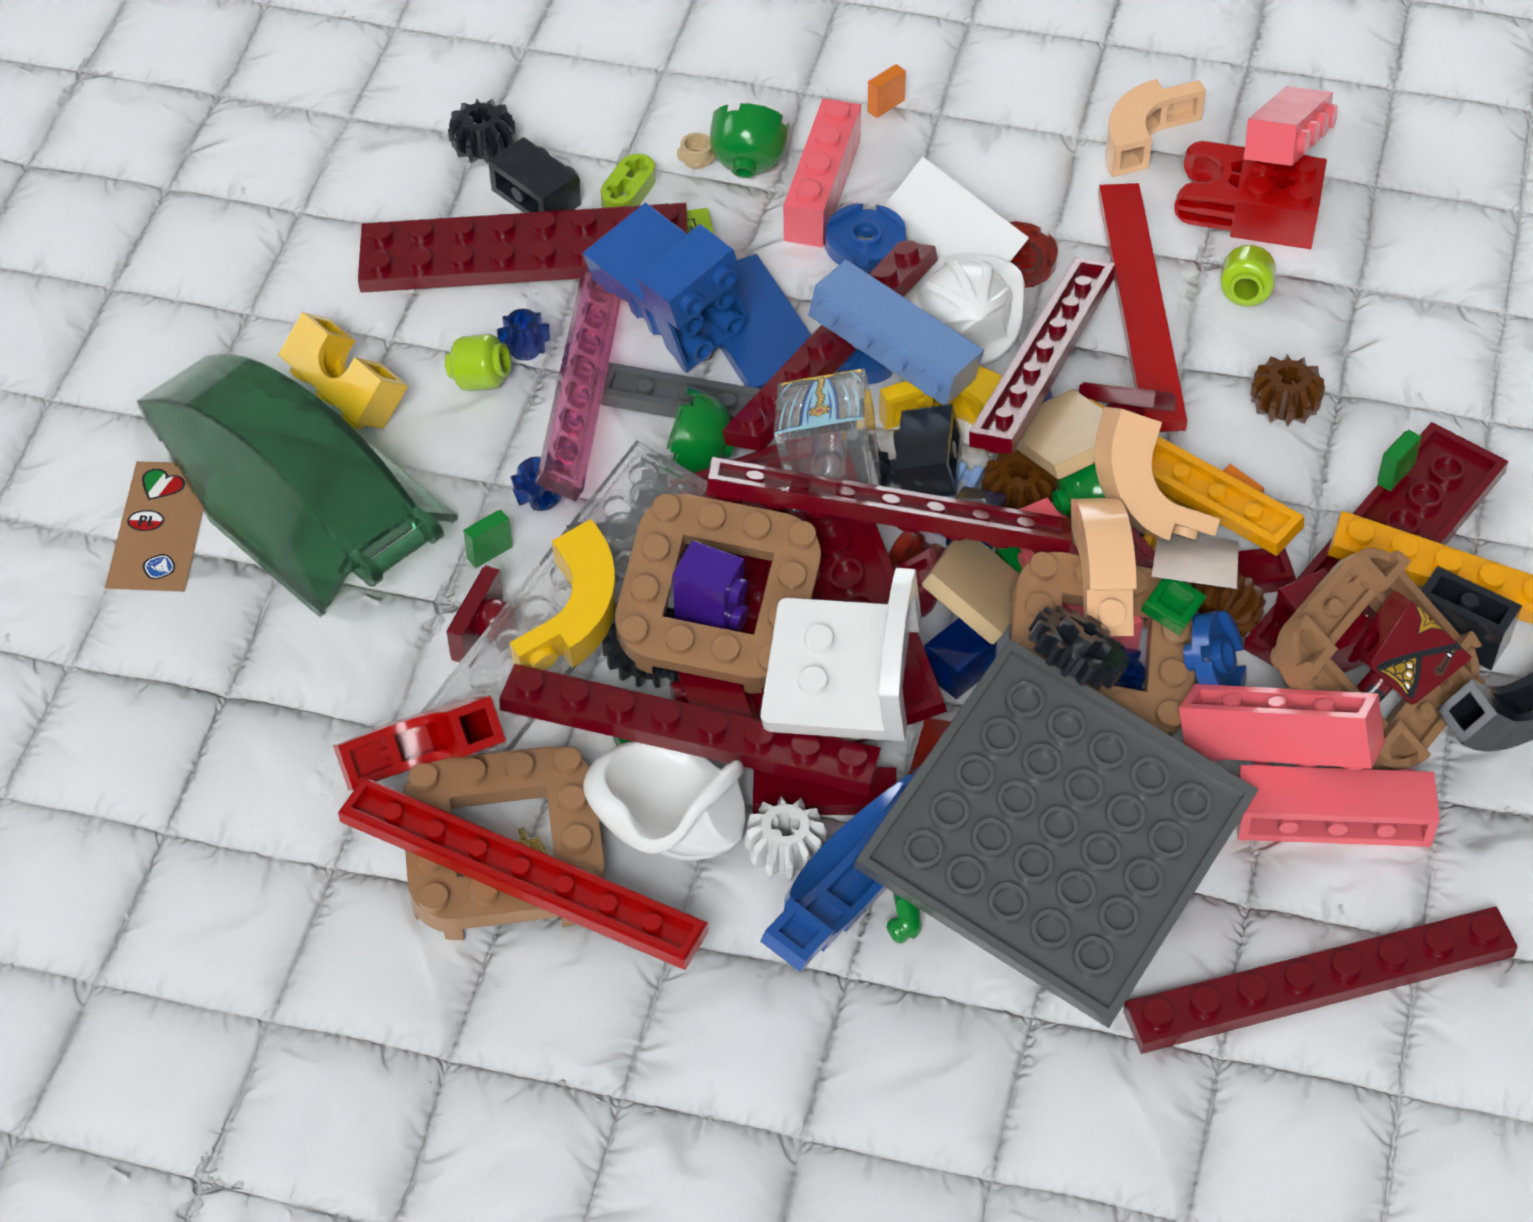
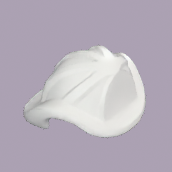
M961 253L938 258V261L904 298L982 348L984 352L979 366H984L997 361L1008 353L1019 337L1024 318L1025 283L1021 271L1009 261L990 255Z
M631 741L618 745L601 755L594 761L585 775L583 791L593 812L614 835L636 850L650 854L661 853L681 860H701L725 853L739 843L742 838L745 824V806L738 780L741 778L744 768L739 760L732 761L721 769L707 758Z

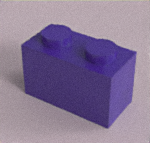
M692 540L672 575L675 619L740 632L745 625L749 613V606L745 605L744 601L749 584L748 580L744 579V559Z

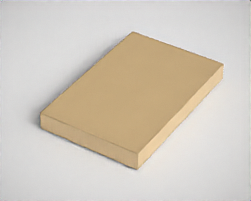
M1074 389L1053 397L1040 405L1016 449L1057 479H1062L1094 464L1095 440L1103 408Z
M970 539L961 541L951 540L923 581L922 587L986 641L994 645L1004 634L1010 623L1012 602H1009L1010 595L1020 574L981 541Z

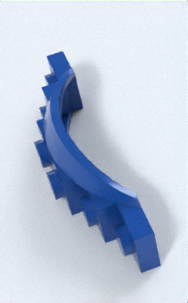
M918 769L913 774L905 775L845 823L812 856L789 888L784 899V911L765 930L760 942L799 972L808 965L820 950L824 952L843 930L847 932L886 889L855 869V860Z

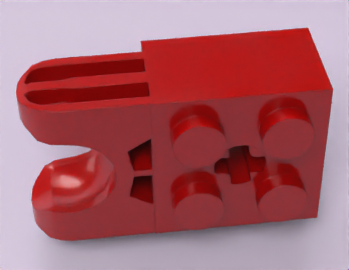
M1198 141L1187 148L1184 157V169L1188 178L1194 182L1185 184L1177 193L1174 211L1180 221L1190 225L1231 231L1230 237L1312 249L1327 164L1326 158L1303 155L1293 166L1245 160V147Z

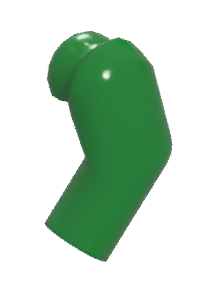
M893 893L898 916L888 920L886 928L894 942L902 944L910 937L915 939L922 929L921 912L919 908Z

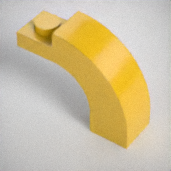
M979 366L975 380L949 403L953 404L957 418L973 425L1003 376ZM908 381L898 382L880 389L879 420L885 430L900 426L902 411L940 406L942 404L924 394Z
M592 519L552 540L555 564L569 582L572 592L565 607L555 617L509 642L513 664L546 670L556 662L559 656L564 655L570 666L574 668L588 658L606 637L613 622L617 605L614 562L607 541Z

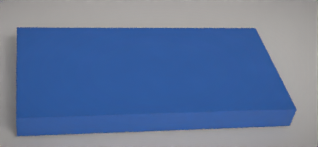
M754 254L737 260L742 278L736 283L749 322L742 327L738 334L722 341V345L719 347L743 385L761 389L805 343L811 334L759 256Z

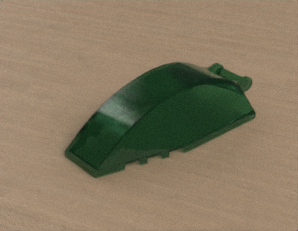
M232 354L204 356L137 400L138 408L158 440L162 441L167 448L171 461L182 472L188 488L193 495L197 496L202 504L209 522L319 617L326 614L325 608L331 605L346 577L351 572L368 586L374 587L383 581V574L427 542L435 544L444 537L443 529L438 521L454 523L458 520V515L364 438L315 394L276 369L251 358Z

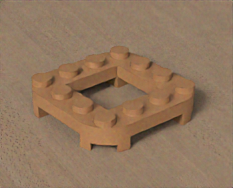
M690 494L659 495L640 520L616 607V633L621 648L635 662L636 668L652 674L655 666L743 684L744 693H762V688L765 687L779 601L784 598L813 599L816 582L820 575L821 558L820 544L814 526L807 521H802L793 515ZM694 540L724 552L772 561L754 635L665 617L673 587L672 575L679 564L681 553L685 551L686 544L690 545L691 541Z
M1366 547L1340 560L1281 628L1276 646L1271 650L1270 658L1273 666L1281 672L1285 682L1291 689L1360 692L1331 659L1332 655L1338 650L1335 646L1336 642L1368 604L1377 614L1393 590L1412 600L1472 658L1418 703L1410 705L1401 699L1386 719L1382 717L1385 744L1372 770L1407 769L1424 762L1431 756L1427 749L1447 725L1437 709L1471 679L1485 684L1486 680L1479 678V662L1475 651L1476 648L1482 645L1473 631L1460 635L1404 572V569L1411 562L1406 555L1399 550L1389 553L1381 549Z
M1038 552L1034 554L1022 569L1010 595L1009 602H1012L1009 638L1047 660V657L1033 650L1036 644L1028 640V636L1031 633L1028 629L1038 613L1043 611L1046 606L1054 610L1057 606H1062V602L1083 606V577L1079 555L1064 552ZM1136 566L1137 589H1133V615L1144 617V627H1148L1143 691L1112 686L1111 689H1108L1103 685L1097 690L1089 682H1085V684L1173 737L1182 727L1179 706L1194 685L1195 671H1188L1183 657L1185 644L1192 643V620L1182 634L1178 636L1140 611L1162 578L1151 577L1152 569Z
M570 746L561 748L540 747L447 758L429 764H418L410 770L409 780L402 793L453 814L452 808L547 797L554 857L606 879L599 818L588 804L583 791V782L589 766L581 758V754L576 748ZM405 850L408 888L414 916L427 926L444 932L445 939L464 940L463 929L560 917L469 877H458L457 872ZM561 917L562 928L576 924Z

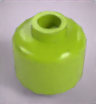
M1242 245L1233 249L1226 256L1222 265L1220 283L1225 297L1232 303L1243 307L1256 306L1263 303L1271 295L1275 286L1276 263L1271 254L1262 247Z
M495 335L462 336L454 341L451 353L446 354L445 369L448 377L454 378L458 387L464 391L495 389L503 383L505 377L509 376L511 372V355L507 345L501 343Z

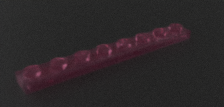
M585 263L581 271L536 478V484L575 502L584 490L621 299L614 293L605 291L602 286L593 280L587 263Z

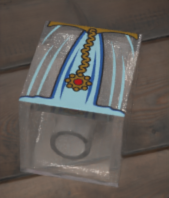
M865 368L779 383L777 387L774 437L782 469L881 486L874 406ZM792 509V510H793V513H794V512H800V511H801V510Z

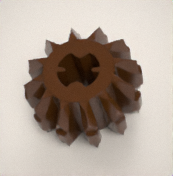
M1286 354L1284 359L1280 361L1270 356L1268 362L1265 365H1258L1254 373L1250 389L1251 401L1255 403L1257 414H1268L1270 423L1279 419L1283 420L1287 427L1293 420L1305 424L1310 415H1317V411L1321 407L1325 391L1324 379L1320 377L1318 366H1307L1305 357L1295 361L1291 360L1289 355Z
M1015 449L1012 455L1000 453L996 460L987 462V466L984 469V479L981 480V492L983 493V498L986 499V503L989 505L1020 509L1045 498H1048L1052 503V492L1056 491L1057 478Z
M1238 571L1237 589L1191 582L1192 587L1207 596L1198 613L1218 610L1219 612L1226 611L1234 619L1241 637H1245L1248 632L1253 630L1255 624L1259 623L1264 613L1263 608L1266 600L1263 597L1264 591L1259 586L1253 585L1252 578L1244 577Z

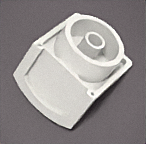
M896 568L888 604L784 598L779 601L761 708L762 725L766 731L833 736L850 741L874 739L905 742L907 720L902 686L909 633H919L921 621L916 569Z

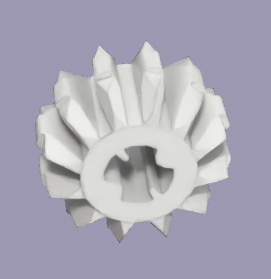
M782 795L777 802V806L762 802L759 814H750L747 821V833L744 835V845L747 853H751V862L754 868L766 866V873L769 878L778 871L784 872L789 881L794 875V870L801 871L824 842L827 841V830L824 827V823L820 822L817 808L805 810L802 798L793 805L787 804Z

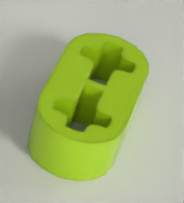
M639 153L624 157L601 187L602 208L639 206L656 182L655 164L652 158Z

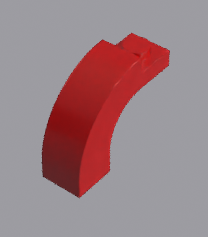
M491 695L454 702L372 729L368 733L335 744L333 748L347 788L353 791L363 777L377 782L410 770L418 764H428L447 758L465 757L505 742L506 739Z

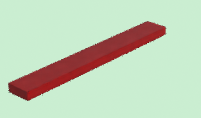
M1139 183L1099 185L1098 198L1110 261L1115 263L1114 282L1134 387L1174 394L1176 396L1174 411L1143 408L1145 417L1162 422L1159 432L1186 431L1188 420Z
M366 777L362 778L338 811L339 820L345 825L683 970L687 969L709 932L708 922Z

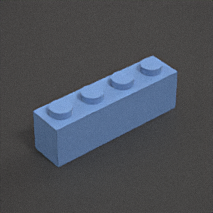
M844 260L815 285L808 316L942 405L949 404L975 380L984 352L982 348L848 260Z

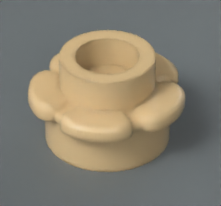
M690 133L684 136L680 142V148L677 150L678 159L684 161V164L692 169H702L715 160V156L710 146V137L703 133Z

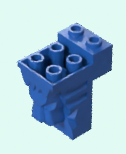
M645 202L583 252L593 280L602 286L605 291L614 293L619 299L628 302L630 310L637 319L644 318L649 331L654 336H662L666 349L686 373L699 363L705 361L713 351L722 345V341L738 334L742 327L749 322L736 283L742 278V274L734 250L701 224L686 234Z

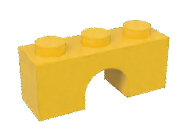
M302 312L278 354L279 357L291 366L289 372L299 380L310 383L317 389L315 395L325 403L340 409L343 412L341 418L351 426L358 429H364L365 426L384 429L407 390L408 385L379 362L354 357L349 368L346 370L347 356L356 340L330 318Z

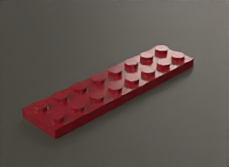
M686 202L650 205L688 234ZM641 205L362 223L358 268L360 293L592 278L583 252Z
M1431 422L1420 434L1422 438L1415 466L1391 492L1377 484L1353 514L1446 545L1502 478L1509 461ZM1332 538L1296 580L1324 568L1330 572L1340 561V559L1328 555ZM1275 604L1245 638L1244 644L1245 651L1272 666L1270 654L1271 650L1276 646L1281 627L1273 618ZM1369 604L1362 611L1363 614L1369 615L1372 620L1376 616V612Z

